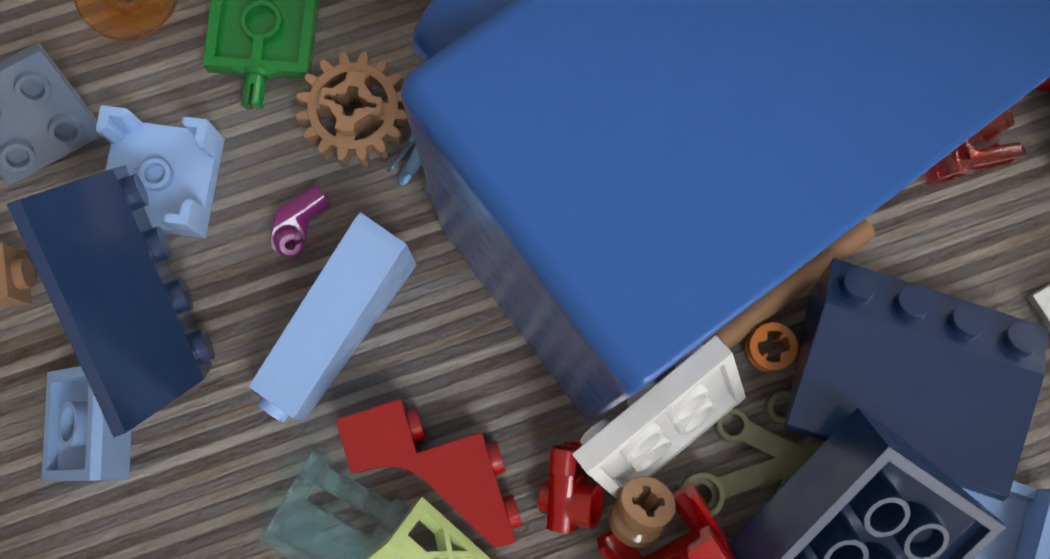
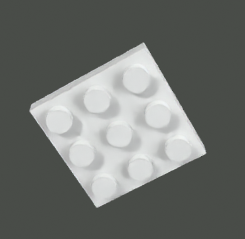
M717 335L706 344H700L674 364L675 369L659 383L653 380L639 392L629 397L627 401L629 407L613 421L610 422L608 419L602 420L592 426L582 436L580 440L582 446L572 455L585 472L616 499L619 498V494L629 480L634 477H651L746 398L733 353Z

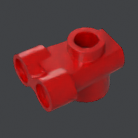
M565 441L563 445H551L548 466L550 481L546 480L541 487L538 508L540 513L547 514L546 529L553 532L570 534L580 529V527L595 529L602 515L604 505L603 487L600 484L587 482L588 474L572 455L582 446L577 441Z

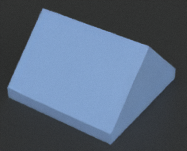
M81 366L47 372L41 481L129 480L131 430L120 436L113 437Z

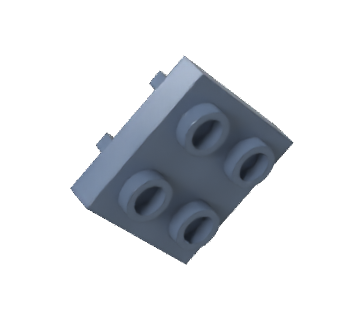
M39 42L0 62V175L9 186L102 137L96 132V117Z

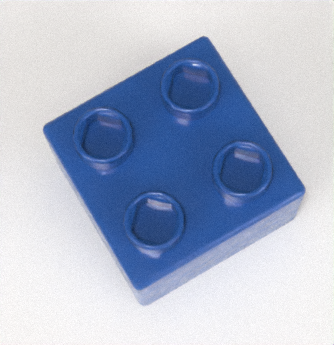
M432 0L415 26L412 49L422 64L412 70L404 79L401 87V99L443 232L578 411L587 421H591L639 392L1050 77V0Z

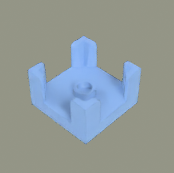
M101 105L96 132L111 143L105 171L126 165L130 175L137 174L148 194L149 205L145 206L144 209L153 228L159 226L164 233L206 239L225 141L224 137L206 119L182 117V123L186 128L144 123L128 109Z

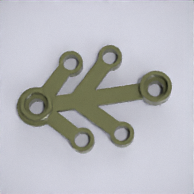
M787 391L773 393L765 400L764 413L772 423L785 424L786 418L777 416L773 406L778 398H783L789 403L790 392ZM733 408L714 424V431L717 436L727 442L741 441L773 458L718 477L708 473L690 474L683 479L678 491L691 483L694 485H704L709 494L706 504L712 513L716 515L724 506L726 498L780 480L774 493L775 495L825 442L820 441L801 447L749 421L744 412ZM728 415L735 416L740 422V430L734 436L727 434L723 429V420Z

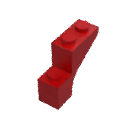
M401 399L336 419L351 474H360L383 467H396L411 471L424 479L491 545L504 547L516 543L513 529L522 527L523 524L514 495L511 494L503 497L496 475L505 473L506 470L497 441L486 443L481 432L421 452L418 442L427 438L420 413L417 408L408 410L406 402Z

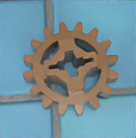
M341 52L339 54V65L332 67L325 59L321 60L320 66L323 74L318 78L307 73L304 77L311 91L298 92L296 95L300 106L306 109L295 114L300 126L307 128L303 133L304 138L310 146L319 143L317 151L325 160L337 152V159L342 167L348 166L352 156H358L363 167H367L370 161L369 154L375 151L385 160L389 157L385 146L389 141L398 145H402L404 142L402 134L397 127L410 126L406 112L402 110L404 109L400 91L403 84L402 76L396 73L388 77L390 69L387 61L384 59L372 67L367 52H361L357 63H350L347 54ZM372 83L386 94L388 103L383 102L382 97L372 95ZM356 103H361L363 108H355ZM354 110L353 116H347L345 111ZM321 116L326 117L327 121L336 122V137L323 127ZM377 130V131H376L375 133H373L372 135H370V136L364 138L365 136L369 135V134L372 133L373 131Z

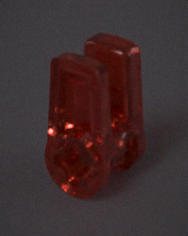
M1012 111L1003 112L930 168L929 172L925 174L927 185H939L960 179L969 174L1006 166L1026 156L1024 146L1020 142L1003 145L995 143L988 148L980 150L975 149L970 143L981 139L988 141L1011 128L1015 122Z

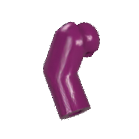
M317 184L283 204L275 211L271 231V245L279 255L286 258L298 256L303 251L306 243L309 219L330 207L329 202Z

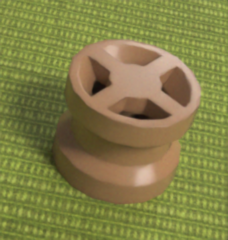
M647 476L634 477L625 484L619 494V498L616 499L609 511L608 522L611 531L619 541L627 546L635 548L649 547L658 540L664 528L671 521L675 514L676 502L672 492L659 480ZM640 505L647 508L652 515H646V510L642 509Z

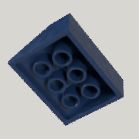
M126 165L7 204L113 437L127 433L204 380L212 367L210 360L215 359L214 348L207 332L203 328L196 329L188 311L193 309L190 291L182 278L175 280L166 260L172 256L168 240L159 226L152 227L144 209L145 206L149 205L146 189L137 174H129Z
M833 258L810 291L784 429L826 442L857 408H860L900 436L961 488L1004 501L1010 494L1045 376L1048 327Z
M857 408L735 536L730 544L736 559H975L1007 527L999 518L900 436L860 408Z

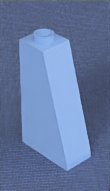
M361 212L357 215L249 385V388L262 396L257 403L262 410L282 423L289 416L300 421L306 420L417 266L406 243Z

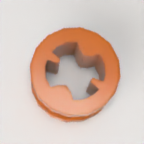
M770 322L761 325L748 335L745 341L744 352L746 359L752 367L760 372L772 373L785 369L793 363L797 356L798 343L796 336L790 328L781 323ZM768 334L775 335L774 343L781 341L784 348L782 353L775 355L774 362L767 361L768 353L761 355L758 349V344L767 340Z

